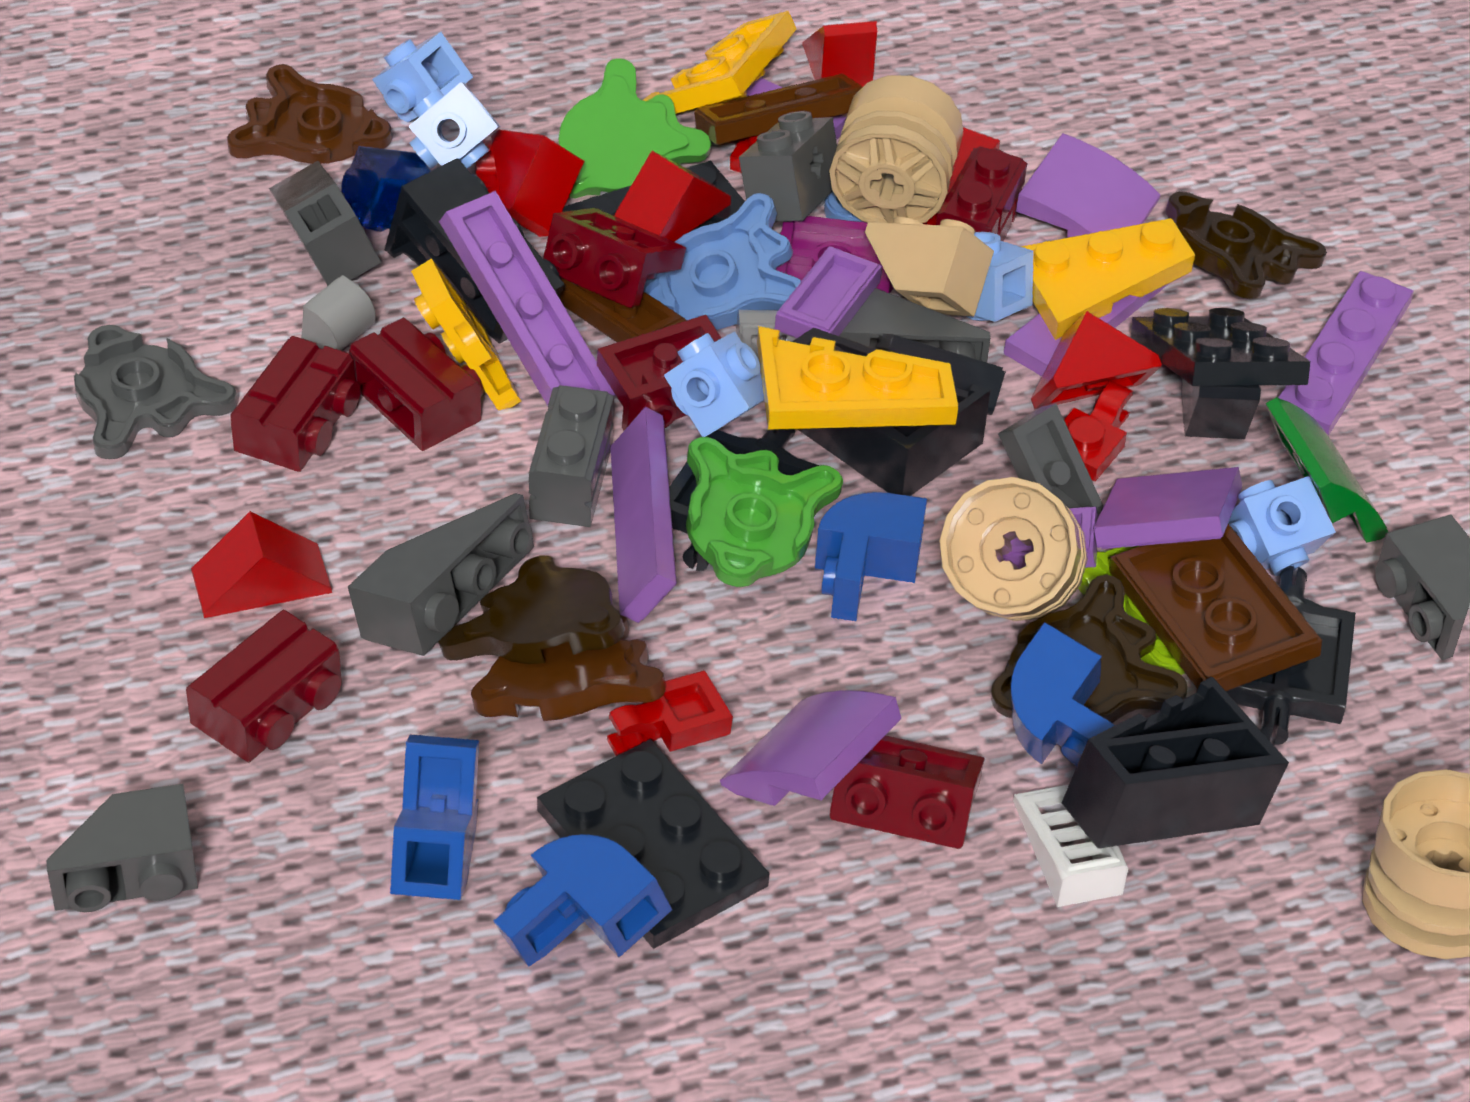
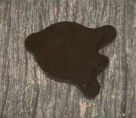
M1182 191L1175 192L1169 197L1165 209L1168 219L1172 218L1195 253L1194 264L1222 277L1230 290L1239 297L1246 299L1259 298L1264 288L1265 280L1290 284L1294 279L1297 268L1317 269L1322 267L1327 254L1326 248L1322 243L1289 233L1250 208L1237 204L1232 216L1210 211L1214 199L1202 198Z
M540 555L525 561L520 566L518 578L515 582L486 594L480 600L484 614L469 622L454 626L438 643L443 656L450 661L482 655H496L512 662L539 664L545 663L541 649L554 647L565 642H569L573 654L586 650L605 649L621 640L625 628L620 613L613 607L611 589L602 575L582 568H561L555 565L552 557Z
M1101 575L1091 581L1084 597L1074 606L1066 610L1047 614L1028 624L1019 633L1017 645L1007 662L1005 671L992 684L991 701L997 712L1005 717L1012 718L1011 681L1013 671L1021 654L1044 622L1101 656L1100 683L1083 706L1111 723L1128 712L1138 709L1161 710L1164 701L1175 695L1185 699L1187 698L1188 686L1181 674L1142 661L1141 658L1152 652L1155 648L1156 631L1147 623L1129 616L1124 611L1125 588L1122 582L1114 576Z

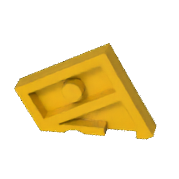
M431 258L413 269L411 272L422 293L414 298L415 304L433 330L441 325L444 330L441 333L442 338L455 359L460 364L465 361L470 369L475 370L482 382L483 389L498 410L511 408L522 402L486 329Z

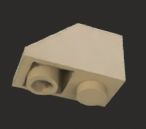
M895 217L893 223L868 222L865 234L897 292L913 303L942 314L975 316L994 250L974 235L975 229L973 227L951 219L942 220L940 225H924L917 220L906 217Z

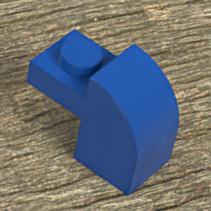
M884 492L862 493L839 501L825 513L818 527L815 568L824 570L821 594L833 596L831 618L857 621L865 576L915 583L927 498Z
M1045 622L1021 654L1013 671L1011 681L1013 726L1023 748L1040 764H1043L1052 749L1058 744L1061 746L1062 754L1077 766L1088 739L1115 726V724L1083 706L1100 683L1101 656Z
M409 735L405 751L402 811L394 825L390 894L461 900L467 885L477 826L479 799H476L480 740Z
M581 834L554 840L530 855L543 877L532 887L524 888L514 895L507 904L505 911L494 920V923L511 949L529 967L545 957L583 922L620 957L671 912L672 908L656 878L624 847L601 836Z

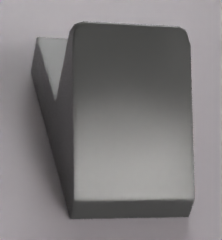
M1057 404L1042 406L998 433L1018 478L1041 484L1058 497L1068 508L1096 507L1099 517L1104 507Z

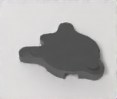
M104 325L90 333L88 336V350L84 355L85 367L80 374L75 373L74 375L76 398L83 411L97 423L93 435L95 454L103 459H117L124 456L133 444L138 431L143 428H153L163 437H175L196 416H222L231 413L238 403L235 387L228 382L210 378L201 373L196 368L193 358L176 342L166 338L168 349L156 345L143 344L141 333L128 332L116 325Z

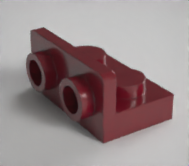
M597 208L553 213L543 259L549 260L555 266L561 278L631 308L640 305L646 279H654L656 273L681 269L686 247Z
M707 315L598 349L597 367L623 406V431L645 407L663 415L665 428L671 425L675 419L687 416L674 402L671 393L672 388L664 374L683 362L677 352L706 333L710 334L714 342L722 338Z
M885 735L834 787L830 818L838 822L960 849L966 838L971 807L980 784L985 757Z

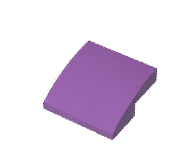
M1062 133L1020 191L1016 212L1068 230L1067 238L1143 224L1159 201L1160 194L1145 179L1118 159L1082 140Z
M851 690L830 691L812 695L800 701L720 779V783L736 795L775 806L789 791L822 800L902 719L896 697Z

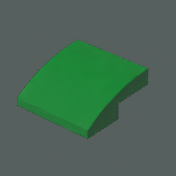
M1276 397L1265 403L1279 440L1303 478L1310 477L1330 521L1334 523L1349 515L1366 543L1385 538L1388 530L1384 521L1323 427L1306 411L1288 401Z

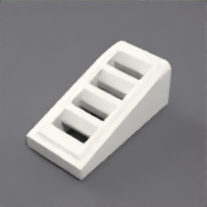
M1069 784L1014 794L1013 802L1057 907L1123 895L1128 866L1119 847L1098 849L1079 824L1078 826L1051 830L1049 826L1075 822V819L1067 810L1041 814L1038 809L1039 807L1061 804ZM1081 839L1086 841V843L1061 847L1059 844ZM1093 857V860L1074 864L1070 862L1072 859Z

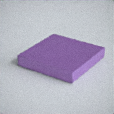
M1239 467L1117 479L1093 527L1097 548L1109 549L1221 539L1242 489Z

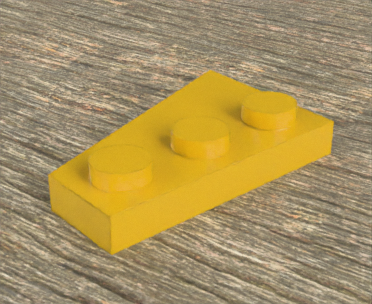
M789 10L743 23L705 52L707 60L692 68L683 69L673 76L671 82L674 89L661 93H651L643 101H648L659 94L669 96L673 101L675 114L714 103L746 97L748 87L766 73L764 68L772 59L784 51L782 46L797 30Z
M1172 218L1021 246L1033 250V303L1055 340L1061 338L1086 311L1101 318L1111 313L1113 303L1129 295L1142 297L1192 272L1195 253Z
M758 326L757 347L768 430L956 425L958 402L950 363L879 349L872 351L867 356L836 351V341L817 337L812 338L810 345L779 340L780 330Z

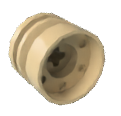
M887 75L868 82L853 96L829 170L832 191L846 210L867 223H893L895 217H906L925 223L940 210L949 189L950 179L954 170L953 165L963 137L962 116L952 98L935 84L906 75Z
M1016 477L986 480L964 493L947 514L939 541L942 567L955 591L978 609L990 615L1012 621L1039 619L1065 606L1081 585L1088 561L1085 534L1072 511L1041 484ZM1018 538L1026 546H1033L1034 551L1025 555L1026 566L1021 569L1012 562L1003 560V555L1012 551L1010 541Z
M1446 769L1418 772L1396 783L1384 799L1376 831L1375 847L1371 851L1369 867L1364 879L1362 902L1371 922L1391 942L1419 955L1446 960L1470 957L1469 773Z

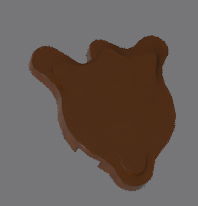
M286 64L273 66L266 73L267 89L273 97H255L248 100L246 103L248 123L232 130L227 136L228 152L233 157L251 158L261 155H277L311 164L319 161L320 164L333 163L366 152H378L389 146L392 141L390 124L387 120L377 116L374 110L370 109L368 111L363 106V96L350 88L334 84L312 82L302 77L294 68Z
M621 615L625 628L624 635L613 646L573 654L569 642H565L554 647L541 649L545 663L539 664L512 662L499 656L488 674L473 687L471 697L474 710L484 717L506 715L518 718V705L540 707L543 721H551L583 714L612 703L653 702L664 695L666 683L664 673L660 669L647 666L649 655L645 641L638 639L625 640L630 630L627 617Z

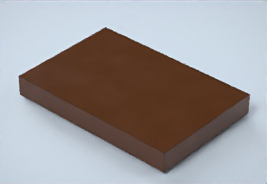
M1229 524L1221 539L1143 545L1116 554L1110 558V573L1122 582L1127 596L1148 624L1153 627L1157 636L1197 689L1201 682L1213 677L1225 691L1321 655L1322 639Z

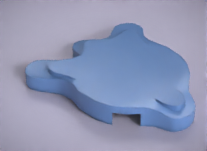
M753 194L729 218L718 223L702 226L684 234L675 241V243L686 247L681 269L656 273L654 279H646L644 292L684 317L686 321L707 315L716 330L736 325L738 310H779L800 284L801 280L775 270L776 267L791 259L793 249L789 239L772 230L777 216L773 199L766 194Z

